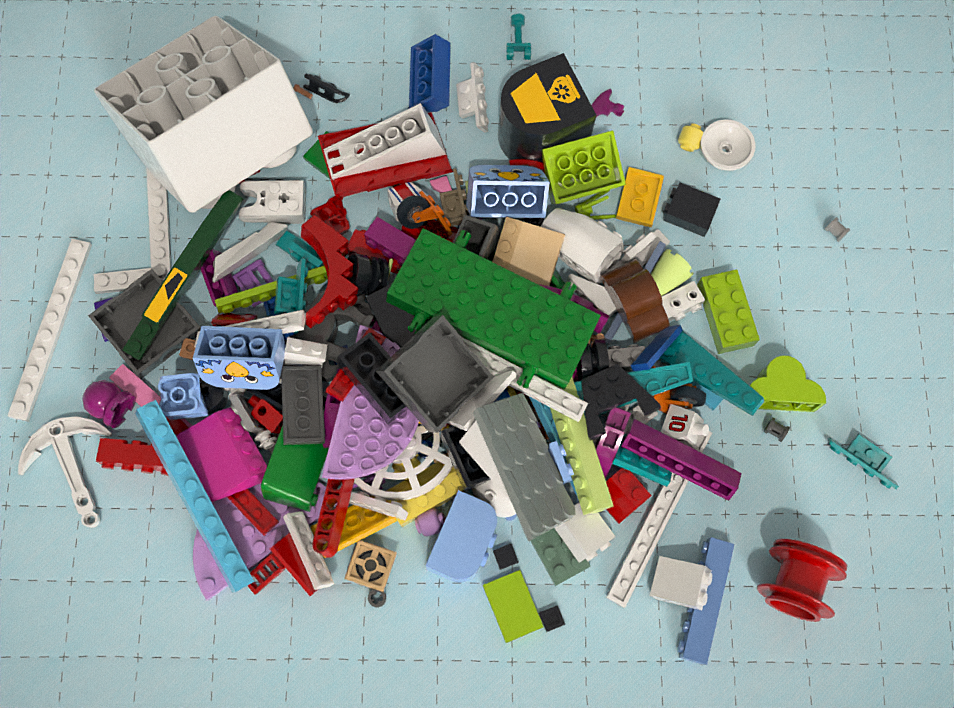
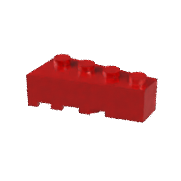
M100 438L95 462L101 464V468L114 469L115 466L129 472H133L134 469H141L142 473L147 474L159 471L161 475L169 476L152 444L148 445V443L133 440L131 444H128L127 440Z

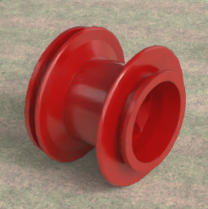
M792 539L775 540L773 547L769 549L770 555L781 563L775 584L762 583L757 585V590L765 597V602L772 608L801 620L819 622L821 618H833L835 616L834 610L822 602L828 580L842 581L847 578L846 571L848 565L837 555L806 542Z

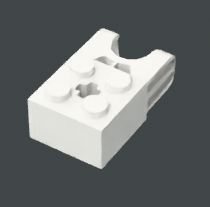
M303 180L243 181L240 184V190L245 196L257 199L254 205L240 209L239 219L248 223H305L306 188Z

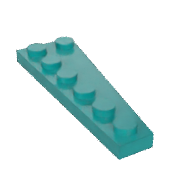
M684 331L681 332L658 359L668 366L690 362L694 382L751 416L755 414L764 402V397Z
M690 362L628 373L651 396L693 382ZM582 381L574 382L579 399L584 401ZM633 399V400H631V401H629V402H627V403H624V404L618 406L617 408L623 407V406H625V405H628V404H631V403H634V402H637V401H636V399Z

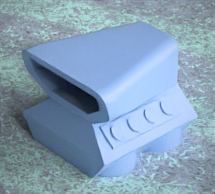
M188 373L160 377L158 389L161 394V401L159 406L165 417L175 420L208 416V411L200 391L199 374Z

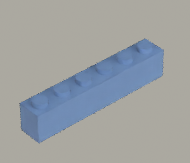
M712 537L702 544L701 553H703V558L698 564L704 565L711 570L712 582L708 585L706 592L708 595L707 603L703 605V609L697 610L687 607L689 617L688 620L684 621L682 632L685 634L683 641L680 640L677 652L680 653L679 658L701 665H707L735 544Z

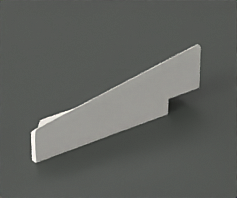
M269 222L259 233L255 232L215 257L212 281L215 283L267 250L270 244L282 237L288 225Z

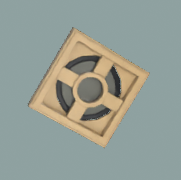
M359 540L344 579L384 592L397 552Z

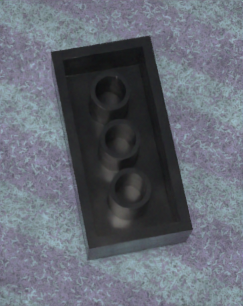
M369 332L341 353L337 358L336 364L384 421L390 424L408 408L376 372L390 356Z

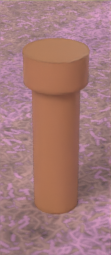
M298 84L294 85L293 89L295 92H299L309 99L312 98L313 94L304 90Z

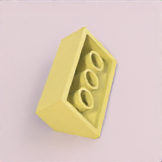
M438 461L417 474L416 477L419 485L422 486L432 480L445 464ZM452 467L447 477L430 492L409 500L396 501L402 504V508L408 512L406 520L397 518L401 527L413 522L415 518L432 508H438L454 499L458 490L466 492L460 483L454 467ZM407 479V481L404 480L386 491L403 492L412 490L409 479Z

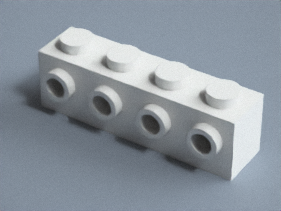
M692 281L662 296V305L669 322L674 319L679 321L686 316V313L690 311L695 313L700 310L705 298L696 283Z

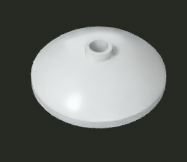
M726 119L716 121L705 129L700 147L704 158L711 165L721 170L732 171L740 169L750 162L755 152V140L746 126L737 121Z
M492 480L472 489L474 497L490 504L495 510L497 517H511L516 514L512 503Z

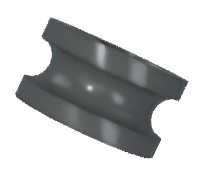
M373 589L368 594V602L371 606L379 608L385 604L386 594ZM379 592L381 593L380 596H383V600L375 604L373 603L374 599L371 598L372 595H376Z

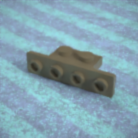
M455 168L453 173L457 190L439 193L444 217L448 219L452 226L460 225L464 215H470L463 201L467 200L465 189L460 187L464 185L462 175H458Z

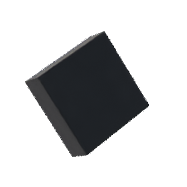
M512 543L493 550L500 570L519 563Z
M558 605L539 612L546 632L566 625Z

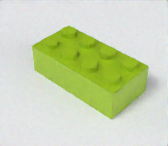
M738 269L701 277L697 287L705 298L703 307L717 353L722 354L755 346L760 339Z

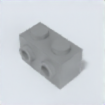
M632 344L627 346V348H620L619 346L609 347L607 349L609 367L618 364L626 372H634L630 365L645 350V346Z

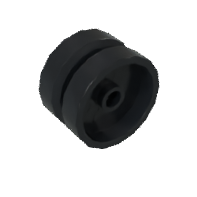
M594 339L591 347L589 343L587 344L576 367L579 381L609 368L608 350L604 339Z

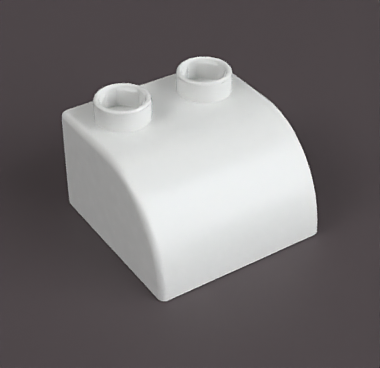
M218 16L207 19L94 89L105 110L154 177L191 213L201 208H213L223 193L228 190L235 192L237 184L261 168H274L286 163L295 154L296 145L309 138L313 133L280 59Z

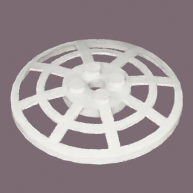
M422 425L417 427L406 449L391 462L395 464L403 463L406 472H386L389 467L387 465L374 473L376 476L371 486L360 478H355L354 483L364 492L374 497L379 496L385 500L393 501L409 500L422 496L434 489L447 477L453 465L450 457L438 452L440 443L439 432L433 433L432 448L422 444L421 434L428 432ZM418 452L428 456L419 466L413 469L410 460ZM434 459L445 464L432 480L422 486L419 485L416 475L425 470ZM383 478L392 480L408 478L412 490L389 492L379 488Z

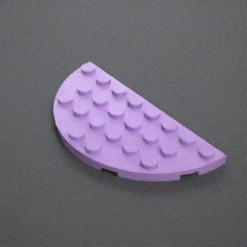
M359 326L356 342L363 337L368 327ZM387 338L381 345L390 357L400 349L395 342L393 343ZM354 385L345 400L340 402L322 478L355 479L375 473L386 467L406 449L418 427V419L407 409L394 421L387 424Z
M319 482L317 483L316 495H319L316 506H312L310 512L265 500L261 491L262 483L248 488L279 521L265 536L227 497L212 502L248 571L272 553L270 548L290 533L283 518L287 513L303 511L309 526L318 520L326 490L324 485ZM197 529L193 546L194 572L202 594L206 600H210L226 588L228 584Z

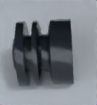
M357 253L349 255L348 260L353 263V276L349 281L358 287L357 294L363 293L369 296L387 286L389 266L386 259L373 256L368 258L367 255Z

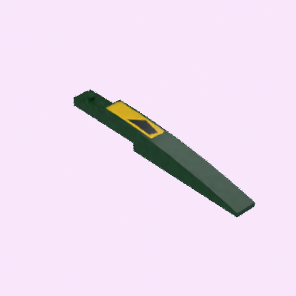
M230 190L222 194L141 315V321L122 351L140 361L142 360L182 295H185L244 199L243 197Z

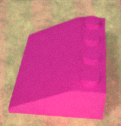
M231 407L213 413L176 435L211 502L262 483L267 469V465L249 432L242 427L240 416L235 414Z

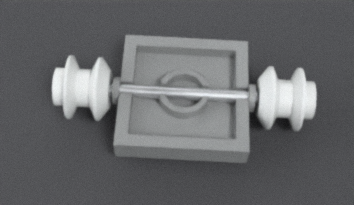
M224 388L225 391L231 392L229 394V399L232 402L231 408L235 414H239L241 417L240 423L246 431L257 434L254 440L261 442L259 449L264 448L267 450L273 447L277 438L271 437L270 434L272 432L251 415L254 408L248 404L249 399L244 397L246 389Z

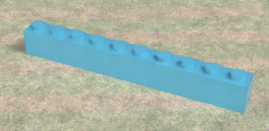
M154 400L136 409L135 414L231 592H237L253 583L254 580L157 401Z

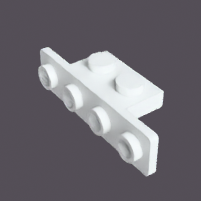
M472 62L470 63L472 78L456 84L459 116L464 119L475 115L477 128L486 133L488 132L489 120L486 114L487 103L484 94L486 89L483 84L484 72L481 67Z
M659 229L653 233L650 232L647 236L643 234L636 240L637 244L634 247L630 245L623 251L625 254L623 258L608 272L634 259L641 266H644L649 261L660 241L665 243L666 246L670 241Z

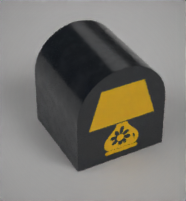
M564 53L519 70L505 83L500 101L498 141L503 153L510 160L525 159L543 163L542 149L592 135L597 115Z

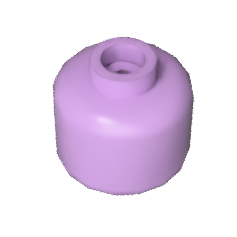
M432 508L415 518L416 529L419 534L422 533L426 537L440 533L446 519L443 512L440 513L438 509Z

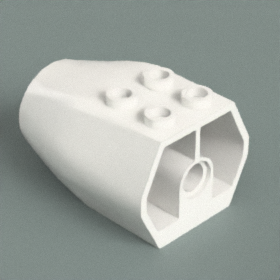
M556 208L546 217L541 225L542 228L565 234L559 258L585 279L598 285L602 283L600 276L616 265L624 254L622 236L615 231H609L603 222H596L586 215Z

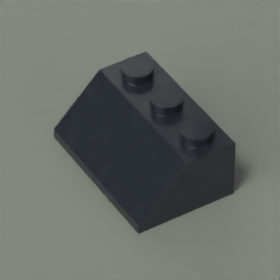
M454 426L443 429L440 437L464 491H467L491 479L459 443L467 431Z

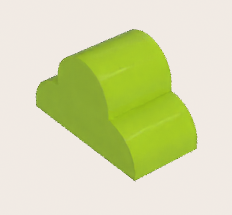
M778 356L774 358L758 374L757 379L749 385L764 397V402L759 407V409L815 412L826 404V395L822 387L816 382L806 379L803 365L791 356Z

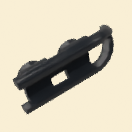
M307 73L304 75L309 80V85L304 84L303 88L330 102L341 103L350 96L349 93L338 90L333 83L321 81L317 75L313 76ZM319 88L323 89L324 93L318 91ZM335 93L345 96L341 99H334Z

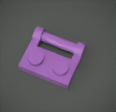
M261 259L232 276L241 291L261 286L253 274L255 271L260 273L266 283L274 282ZM261 301L254 302V303L252 304L253 308H255L256 306H258V305L261 304L262 302H261Z

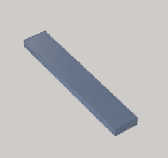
M661 241L658 243L644 269H647L650 273L664 251L665 243ZM619 313L604 337L607 344L611 343L623 322Z

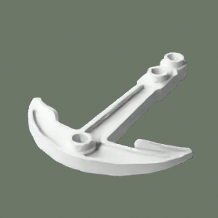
M65 417L53 420L43 425L30 437L20 456L18 474L24 475L28 467L41 455L39 451L52 444L72 490L71 496L76 509L82 515L81 522L88 528H94L99 524L100 517L95 513L96 506L89 489L86 488L70 436L82 432L85 435L99 434L111 437L112 433L100 423L82 417ZM57 428L61 429L59 434H55ZM87 498L88 503L83 505L82 501ZM94 516L95 521L90 524L89 519Z

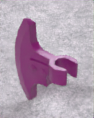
M611 89L604 91L593 102L592 107L597 116H608L611 112L617 116H622L625 110H623L624 106L622 104H615L609 100L612 94Z

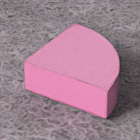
M447 176L429 181L432 189L439 193L452 191Z

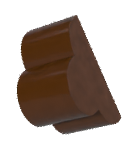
M636 259L600 276L634 344L669 328V319L662 305L663 301L658 286L647 269L643 270Z

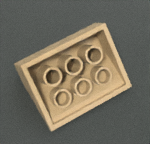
M506 217L492 262L538 285L550 286L565 234Z

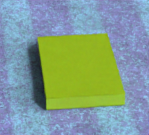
M520 570L483 585L505 643L544 627Z

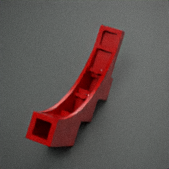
M315 215L302 224L301 238L310 244L321 258L327 273L328 284L320 302L306 312L305 324L309 328H313L316 324H321L330 312H335L338 307L344 311L347 307L353 306L358 299V287L349 281L353 276V263L345 258L348 253L349 240Z

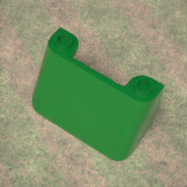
M282 426L261 484L264 499L310 512L312 506L315 507L319 495H316V486L329 448H324L323 444L283 445Z

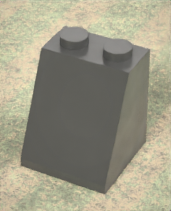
M464 215L453 243H455L459 232L465 230L464 235L469 232L472 236L465 249L490 261L501 235L499 228L495 224Z

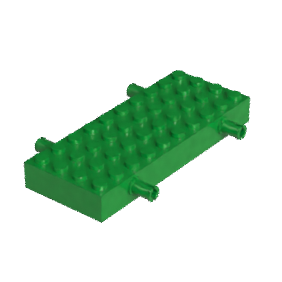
M423 228L389 288L386 297L387 303L415 316L408 330L413 332L415 328L414 334H416L423 327L425 321L428 322L434 316L443 315L461 337L522 368L523 371L516 382L519 386H521L525 379L523 388H528L535 375L565 390L601 316L571 301L577 286L573 284L571 289L568 290L571 282H565L561 294L558 295L466 250L465 247L472 236L469 232L464 235L465 230H461L455 243H452Z

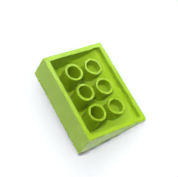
M613 130L542 149L545 175L549 180L548 193L551 204H560L626 185Z

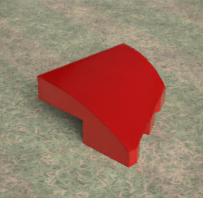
M334 196L328 199L325 204L310 212L311 216H317L341 235H344L350 229L349 222L346 219V208L343 207V197Z

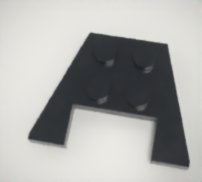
M618 364L581 380L583 398L588 403L585 415L589 441L606 434V430L598 415L636 399L644 416L661 409L660 403Z

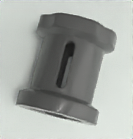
M772 417L764 433H770L777 437L778 441L782 442L790 427L781 425Z

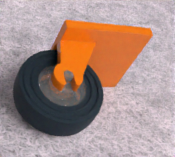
M423 191L419 192L421 196L413 195L407 197L398 206L397 218L404 227L415 229L422 226L427 220L437 219L449 236L453 234L449 228L452 225L446 217H442L444 215L439 205L434 206L436 203L430 195L426 196Z
M690 383L652 396L661 405L659 411L667 414L670 404L685 409H692V407L703 406L706 402V393Z

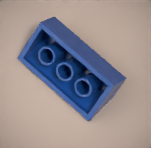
M436 34L411 47L409 108L421 103L426 112H438L449 106L451 42Z

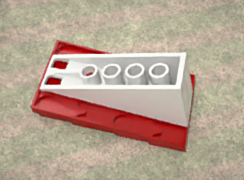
M421 103L380 123L318 135L334 194L337 197H346L364 191L370 192L396 184H405L424 178L430 179L453 172L432 112L427 113Z

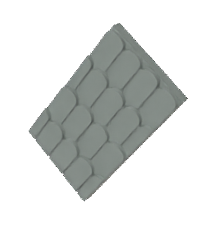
M520 393L476 408L473 412L476 421L459 443L512 503L528 542L573 518L576 514L575 506L563 485L562 476L548 452L549 447L536 424L537 419L524 394Z

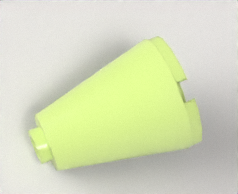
M666 249L661 254L650 273L658 286L661 297L690 279L693 275V272L690 273L692 268L688 262L678 253L675 255L671 254L672 250Z

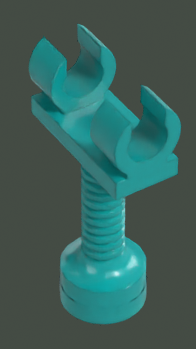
M513 14L511 16V25L515 27V43H507V60H513L514 52H524V60H531V43H522V26L525 24V16L523 14Z

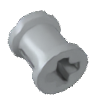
M836 217L825 230L830 231L839 242L850 229H846L839 223V219Z

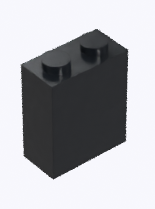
M679 182L678 187H673L669 196L672 199L671 203H667L663 213L666 215L663 221L705 237L721 199Z

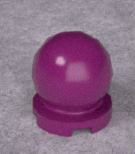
M100 380L91 383L86 388L82 401L84 409L91 416L103 419L105 425L115 429L126 420L123 418L128 410L132 411L135 404V396L128 391L121 392L120 388L113 382Z

